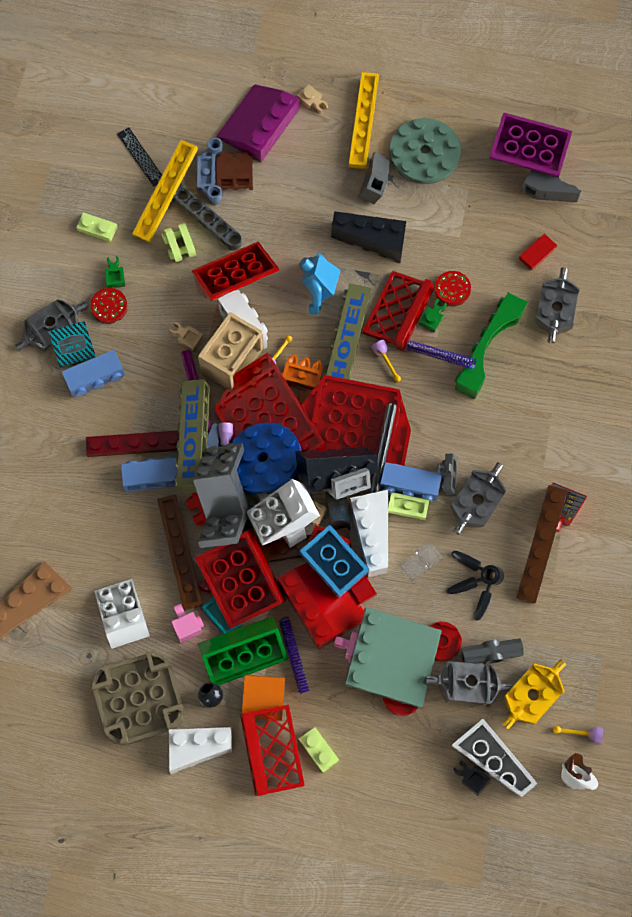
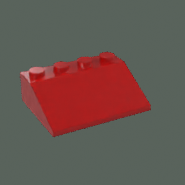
M258 241L192 270L197 288L203 297L212 301L279 271V267Z
M252 530L242 533L237 544L217 546L195 557L230 629L286 601Z
M308 563L300 565L277 578L282 592L318 650L335 641L336 636L341 637L360 626L364 610L351 589L338 598Z

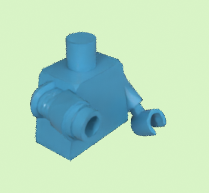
M320 253L316 254L315 257H304L299 262V266L304 272L302 283L312 294V304L309 305L310 315H318L322 308L321 302L334 296L340 274V269L328 262Z

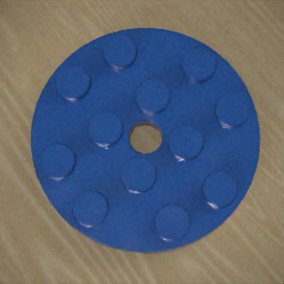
M276 423L256 424L242 431L232 441L234 444L242 443L244 447V453L237 468V473L245 493L251 495L271 494L296 476L298 467L295 451L302 450L296 436L285 426ZM260 455H267V460L259 462Z

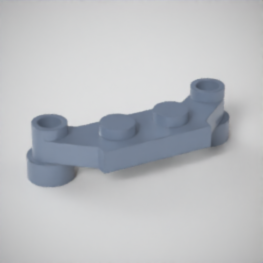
M216 137L208 141V148L202 155H197V191H202L213 205H218L222 197L221 188L215 185L216 157H219L222 151V141Z

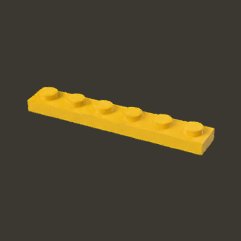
M366 72L361 74L349 158L350 168H367L379 74Z
M180 140L132 233L134 237L148 243L151 242L198 150L196 145Z

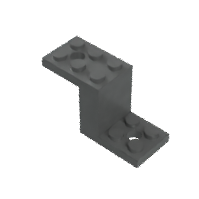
M230 443L226 446H211L207 448L195 473L193 482L207 519L198 540L200 548L237 544L239 542L248 516L247 511L250 510L237 473V468L244 453L242 443Z

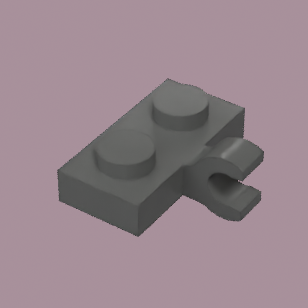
M453 453L445 454L442 466L437 464V473L444 475V478L441 480L442 490L448 496H456L457 458Z

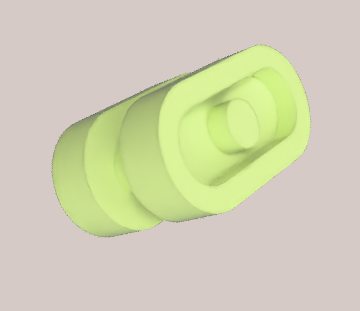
M185 223L178 225L179 231L173 232L170 227L164 229V234H162L165 245L168 244L170 247L167 250L170 260L174 259L175 263L182 261V254L187 253L189 258L196 256V251ZM182 238L184 246L179 248L176 239Z

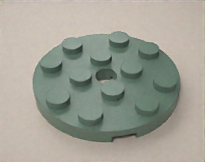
M419 118L406 122L397 129L391 139L390 159L392 165L401 176L409 181L414 180L422 182V184L440 182L455 171L460 160L461 145L456 133L448 125L435 119ZM422 147L430 149V152L424 154L421 152Z

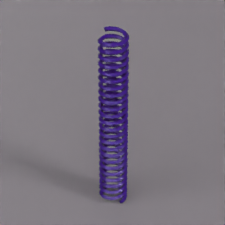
M411 340L407 344L406 350L424 354L459 366L462 365L465 368L472 369L476 364V359L473 360V358H468L467 356L457 355V353L454 354L451 351L446 352V350L430 347L427 344H419V342Z
M289 616L279 620L280 628L282 629L284 643L287 647L289 661L293 668L292 671H294L295 683H297L298 692L302 694L310 689H307L309 686H306L308 683H305L307 680H304L306 677H303L306 674H302L305 671H301L304 668H300L303 665H299L302 662H298L301 661L299 650L295 643Z

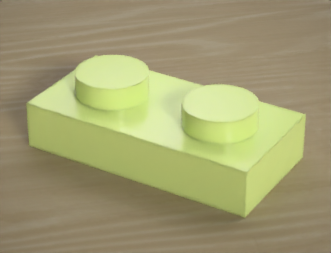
M83 212L76 229L79 232L111 242L116 232L117 224Z
M391 492L388 513L425 520L429 500Z
M315 727L299 738V742L322 773L339 762L335 753Z

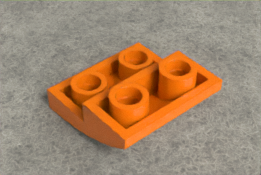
M245 675L242 713L283 706L285 677ZM283 710L277 711L273 719L282 721ZM273 712L266 713V714L271 717V715H272ZM262 714L254 716L255 719L269 720Z

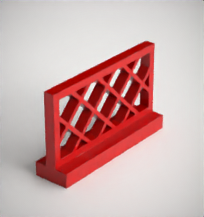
M392 271L362 331L363 334L384 340L387 343L396 345L397 349L404 351L434 290L432 281L428 279L422 281ZM394 278H398L404 284L394 287L392 282ZM413 284L420 286L417 291L410 293L408 286ZM406 288L408 294L398 298L396 291ZM394 293L396 299L386 302L385 296ZM410 298L412 301L411 305L403 308L401 301ZM398 303L400 310L391 313L388 306ZM386 308L388 314L379 318L377 315L378 310ZM403 313L404 320L395 323L393 317ZM391 318L393 325L383 328L381 321ZM379 323L381 330L375 332L369 330L371 325ZM395 329L397 334L393 339L387 337L385 332Z
M289 705L240 714L255 796L305 786ZM285 710L286 720L283 724L273 719L277 711ZM273 712L272 715H271V717H270L269 715H267L266 713ZM262 714L269 719L263 729L256 725L255 715ZM270 721L281 727L275 737L265 731ZM283 729L290 733L291 739L287 745L277 739ZM263 733L273 739L267 749L259 744V738ZM275 741L284 747L279 757L269 751ZM286 750L294 754V760L291 765L281 760ZM266 754L276 759L271 769L263 765V759ZM278 762L288 767L282 778L273 772ZM290 770L298 774L299 783L290 784L285 780ZM271 774L281 780L276 788L268 789L267 779ZM283 782L287 784V786L280 787Z

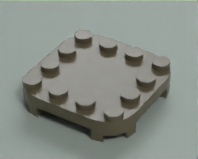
M154 651L146 652L144 655L109 666L106 664L100 667V670L95 674L92 690L100 713L103 730L113 743L128 745L167 733L182 723L184 715L183 704L172 667L168 659L162 654L155 653Z

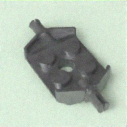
M564 267L560 268L559 278L543 282L535 321L541 328L548 331L547 342L552 344L555 343L557 333H563L573 328L580 288L567 280L568 269L565 268L564 271ZM555 304L559 305L562 310L554 311L552 306Z
M60 299L52 302L23 321L24 339L15 344L16 348L20 351L27 345H31L46 352L45 348L52 344L48 331L79 323L78 314L85 308H88L84 300L76 306ZM48 320H55L53 326L45 325Z
M499 462L496 463L492 471L473 470L469 479L451 504L452 512L458 519V524L453 529V532H457V535H460L466 526L484 527L504 496L506 489L498 477L504 466L500 465ZM479 496L482 498L483 503L476 505L473 503L472 498Z
M448 661L437 677L425 676V684L438 686L446 703L449 701L487 704V707H489L495 700L498 692H509L512 688V684L501 683L496 670L491 665ZM466 678H473L475 686L468 685Z

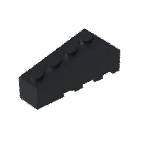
M334 211L331 238L352 246H360L363 250L376 252L379 256L392 258L395 262L401 264L406 221Z
M366 447L344 448L343 450L328 449V451H295L298 479L300 483L305 485L309 494L332 488L331 479L363 468L368 469L370 475L378 472L377 454Z

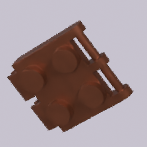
M220 152V157H216L217 186L221 189H233V191L244 188L253 190L252 156H249V152H236V157H233L232 152Z

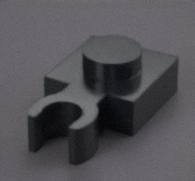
M460 760L459 764L464 769L459 771L454 767L455 774L463 776L462 784L479 796L489 784L491 778L476 766L470 770L467 764Z

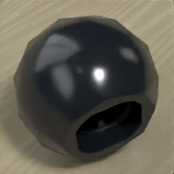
M205 683L198 691V700L204 707H216L223 699L222 688L217 683Z

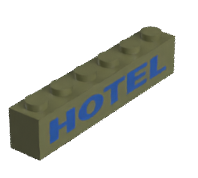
M350 283L348 290H344L342 300H345V303L339 309L338 316L341 319L340 323L336 322L334 333H337L336 339L331 341L330 350H332V354L327 356L326 366L328 370L327 373L323 372V376L328 375L350 380L371 296L370 287Z
M205 379L182 381V388L180 389L181 405L179 406V415L181 418L180 423H178V433L180 436L179 440H177L179 455L176 458L178 473L175 476V485L182 494L197 493L193 478L207 449L210 387Z

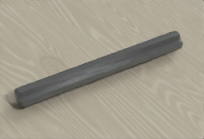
M387 403L376 452L378 472L371 476V488H369L368 494L379 492L397 408L395 404Z

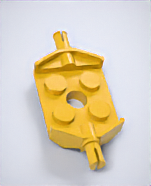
M559 659L551 668L533 664L504 696L506 707L510 713L509 717L502 723L503 726H506V729L509 730L515 721L535 725L558 697L565 692L559 677V672L566 666L563 660ZM531 689L535 690L538 694V698L535 701L530 700L528 697V691Z

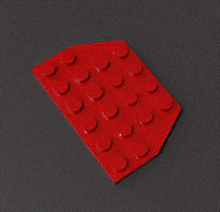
M268 352L235 374L233 377V389H226L222 399L218 401L214 408L222 423L233 424L232 440L242 431L253 425L276 423L285 426L296 436L303 452L320 450L326 446ZM260 455L259 462L266 461L268 456Z
M324 375L301 405L326 446L318 451L366 447L376 454L386 405L391 403L395 404L397 408L385 462L405 465L411 428L400 389Z

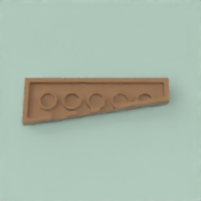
M45 561L0 603V640L14 628L24 624L27 619L34 614H38L44 607L55 602L72 589Z

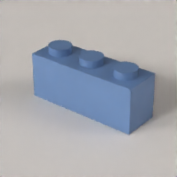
M115 350L62 371L72 397L83 396L87 391L100 389L106 383L116 382L125 376Z
M168 456L161 460L150 458L144 462L128 461L126 464H121L125 492L176 486L175 476H177L178 469L176 468V457Z
M385 462L380 490H388V494L393 492L426 499L429 502L436 501L442 474Z

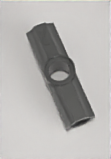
M521 638L505 641L490 640L483 642L481 645L461 648L463 663L477 664L485 662L486 664L501 662L503 659L524 655Z

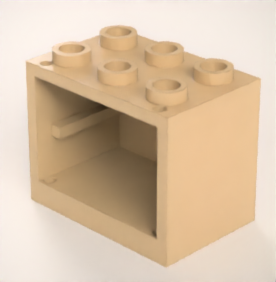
M230 312L198 356L201 374L227 390L228 388L233 389V377L235 374L254 362L263 350L262 330Z

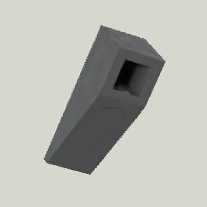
M375 151L373 152L358 196L359 198L375 204L383 196L388 181L389 158Z
M533 170L526 177L521 189L525 194L538 200L577 202L581 194V190L576 186L567 184L559 177Z

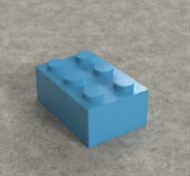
M331 525L300 550V555L338 598L370 570Z

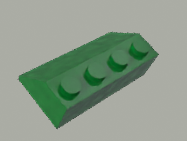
M273 616L197 643L210 682L217 683L218 685L288 660Z

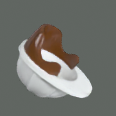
M575 753L567 760H564L561 777L567 786L571 789L579 790L585 788L594 790L598 787V781L591 773L592 768L584 765L581 754Z

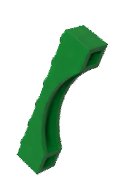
M509 292L505 298H500L497 304L499 309L497 312H492L488 320L490 322L488 328L485 326L480 334L482 339L480 342L476 341L471 350L474 353L470 358L476 359V364L472 369L466 367L463 372H458L454 380L456 382V390L476 399L486 378L484 354L488 345L499 333L517 325L526 309L527 301Z

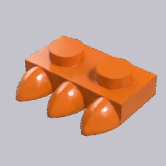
M293 354L286 361L282 375L287 383L314 389L321 380L323 366L319 360L310 368L308 357L304 358L298 365V358L296 354Z

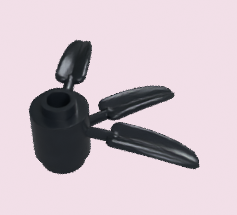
M453 551V557L474 571L481 570V578L471 577L449 587L447 589L448 594H457L476 588L478 586L477 583L481 581L488 584L486 591H482L475 611L474 618L476 621H479L490 603L492 594L489 592L491 585L501 584L504 580V572L500 567L494 565H487L483 568L480 566L481 562L465 553Z

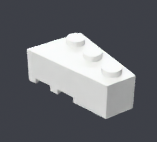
M231 727L169 730V772L171 774L232 752Z

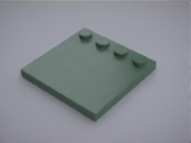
M365 607L344 685L422 708L428 684H425V676L431 675L442 630Z

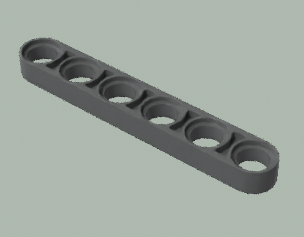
M180 183L172 200L231 250L239 249L242 246L241 235ZM180 193L187 194L186 199L183 200L178 199L177 196ZM198 204L200 206V208L197 211H193L190 209L191 205ZM211 215L213 219L210 222H205L203 217ZM223 226L226 230L223 233H218L216 228ZM232 237L238 238L239 242L237 244H231L229 243V239Z

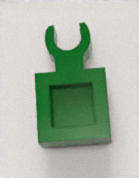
M116 256V262L111 263L109 257H107V263L110 267L105 269L107 288L124 287L123 267H118L120 264L118 256Z
M439 299L435 300L433 309L427 307L418 323L434 333L444 318L441 312L446 309L447 305L445 302L444 306L439 307L437 305Z

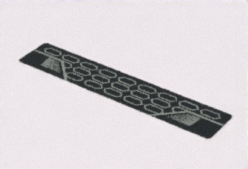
M128 127L119 132L118 136L153 187L157 186L162 174L132 130Z

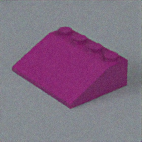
M254 84L216 138L241 152L248 151L249 156L262 162L299 111V98L284 90Z
M503 112L489 159L559 177L572 131Z

